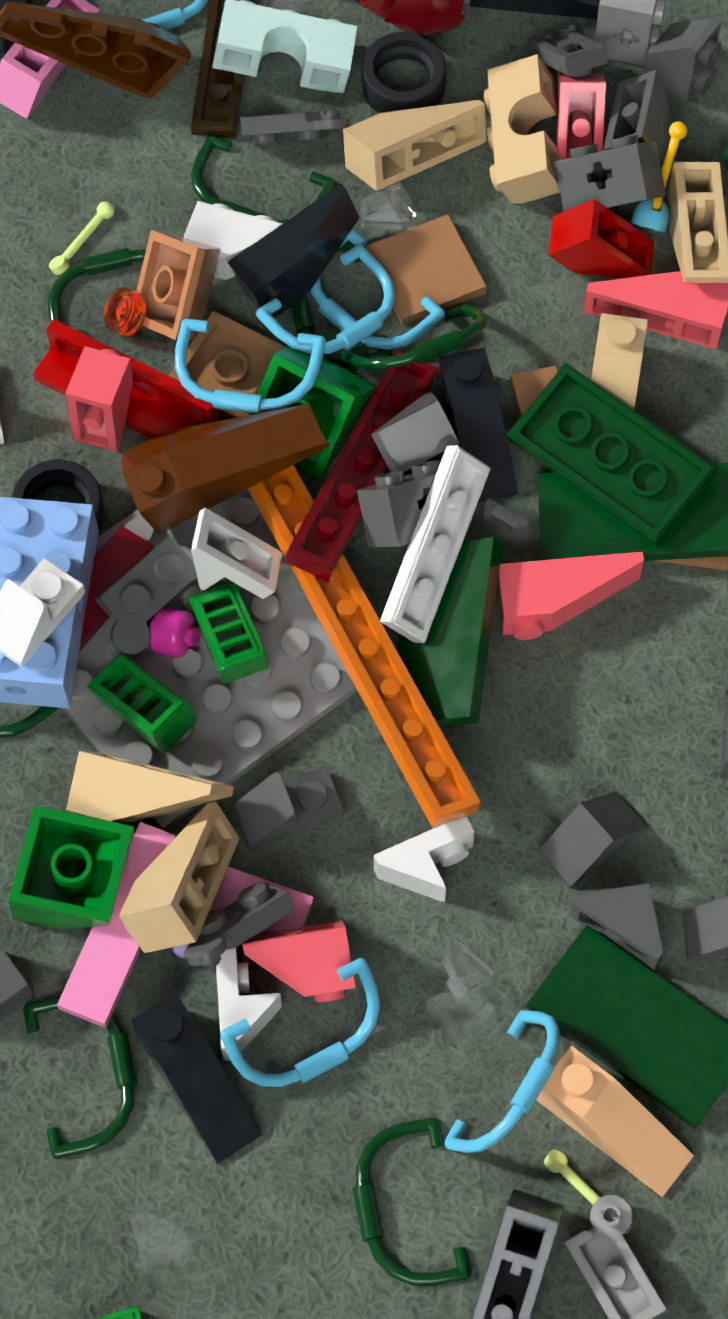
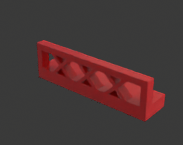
M55 319L47 327L46 331L50 349L33 372L35 381L65 395L84 347L97 350L111 349L120 353L123 357L130 358L133 387L125 423L126 427L151 439L164 431L218 421L217 408H213L211 403L195 398L182 386L180 381Z

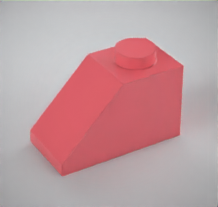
M558 72L556 147L561 153V160L571 158L570 149L597 144L598 152L603 151L606 81L603 73H591L583 77L571 78L565 76L564 73Z
M84 347L65 393L74 441L118 452L123 439L133 387L130 358L123 357L120 353L111 349L97 350Z
M342 920L258 934L242 943L244 955L302 996L314 995L315 1002H328L344 998V990L356 988L354 976L342 981L337 972V969L351 963L346 927Z

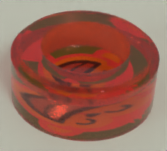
M126 287L116 289L109 296L104 307V322L107 329L123 336L135 334L145 320L147 310L145 297L140 292Z

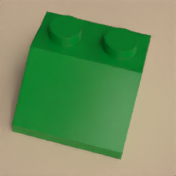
M291 347L275 352L257 395H263L264 399L278 398L292 392L303 381L309 367L311 354L292 349ZM322 358L321 368L312 389L298 402L285 408L309 404L329 447L294 465L314 477L322 479L345 446L377 386Z
M34 805L8 899L12 918L62 930L109 926L134 826Z

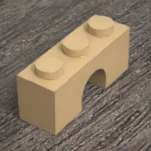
M538 54L488 69L489 89L484 90L486 107L491 114L492 126L487 128V138L494 152L495 164L490 166V177L494 188L498 192L502 191L512 204L526 203L560 193L555 162L561 161L560 151L544 130L527 135L532 126L537 122L557 115L553 75Z

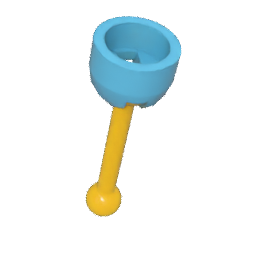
M680 121L672 123L669 128L671 140L661 169L664 187H666L679 142L687 134V126ZM662 197L640 201L633 212L630 223L665 234L670 216L668 206L662 200Z

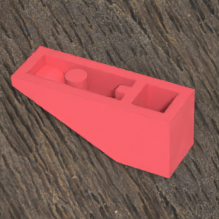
M681 271L592 282L588 284L586 289L583 312L601 317V313L648 319L646 329L648 331L717 350L728 316V283H684Z
M643 552L500 564L496 590L502 635L514 634V637L519 640L538 638L543 632L552 631L638 581L641 577L644 563Z

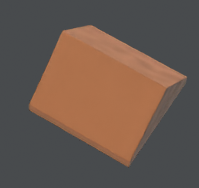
M151 230L136 294H139L145 303V314L141 325L177 340L182 320L186 318L203 320L221 248ZM137 313L130 316V319L134 318ZM191 331L190 340L195 338L198 333L197 331Z

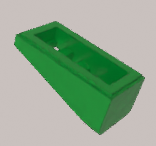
M234 582L188 597L189 604L222 685L268 669L266 652ZM229 598L231 602L230 605L207 613L203 606ZM234 613L237 617L235 620L212 627L210 624L214 620ZM241 629L243 634L220 642L217 640L218 636ZM246 643L248 644L249 649L226 657L224 656L223 651Z
M121 652L87 685L88 690L162 754L167 753L196 723V717L188 702ZM128 674L132 677L115 695L111 693ZM144 687L145 690L128 706L129 700ZM157 700L160 701V703L145 718L142 717V715Z

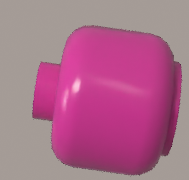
M165 607L151 618L148 625L151 635L149 644L151 649L158 655L180 658L187 653L188 649H194L200 641L201 632L196 618L191 612Z

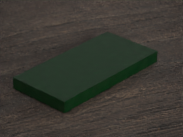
M566 362L506 434L508 441L656 547L661 544L717 474V470L713 465Z
M728 463L711 464L717 470L716 476L658 547L556 474L538 473L541 560L643 552L644 561L728 557Z
M495 537L463 541L425 643H414L399 634L397 652L439 728L479 723L502 552V543Z
M588 925L584 927L527 1002V1009L541 1011L554 1017L559 1026L560 1033L695 1130L728 1086V1024Z

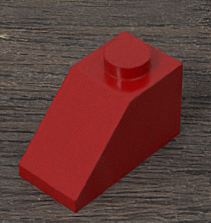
M593 199L553 216L549 256L572 272L616 278L651 275L654 240L597 200Z

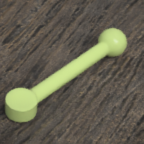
M101 202L97 207V214L66 251L51 260L49 268L55 275H60L69 268L68 261L104 219H110L113 216L114 206L110 202Z
M551 1150L544 1159L547 1169L554 1173H561L593 1205L600 1197L567 1165V1157L559 1150Z

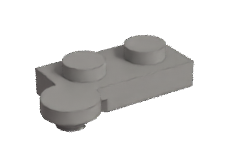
M606 1195L599 1198L593 1204L590 1211V1221L593 1227L566 1241L565 1245L609 1319H656L668 1311L623 1237L630 1230L633 1223L631 1207L623 1198L617 1195Z

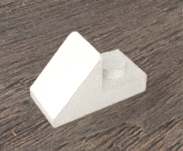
M207 508L199 511L191 553L200 589L206 590L225 577L262 599L274 593L282 552Z
M45 558L20 586L7 579L0 591V653L20 667H23L85 594L83 584Z
M467 816L440 825L375 854L374 872L377 878L445 902L446 886L435 864L440 862L442 867H448L468 856V849L473 847L474 830Z
M226 948L220 956L222 958L219 960L220 963L216 965L220 1034L225 1028L246 1018L251 1030L236 1037L242 1052L282 1008L281 994L270 993L240 996V994L250 993L248 962L238 963L236 948L229 950ZM221 1039V1050L223 1060H230V1057Z

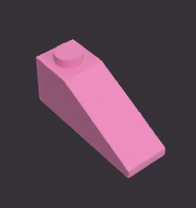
M50 0L46 7L99 13L100 11L99 8L85 0ZM15 43L0 62V103L28 119L43 100L66 64Z

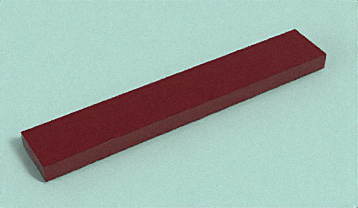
M396 350L394 356L404 354V352ZM414 362L402 367L385 370L287 550L284 562L329 582L362 519L357 490L376 485L374 477L386 474L388 466L371 434L422 395L429 393L438 374L437 367L426 362L422 364Z

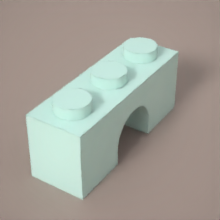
M225 0L212 68L256 77L260 60L265 55L272 52H283L294 57L301 67L300 87L344 93L351 70L357 26L345 24L336 19H321L307 16L293 10H279L256 5L247 0Z

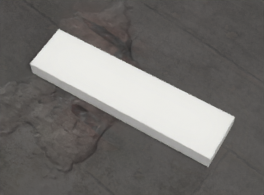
M458 445L447 446L380 619L381 623L414 643H425L491 469Z

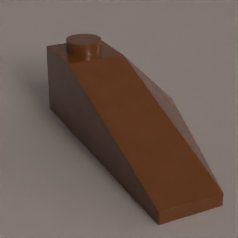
M7 2L0 10L1 37L145 98H153L191 57V51L177 35L163 30L154 23L145 22L139 18Z
M305 404L164 431L122 453V474L139 513L159 535L196 516L203 508L209 509L329 447V444L311 406Z

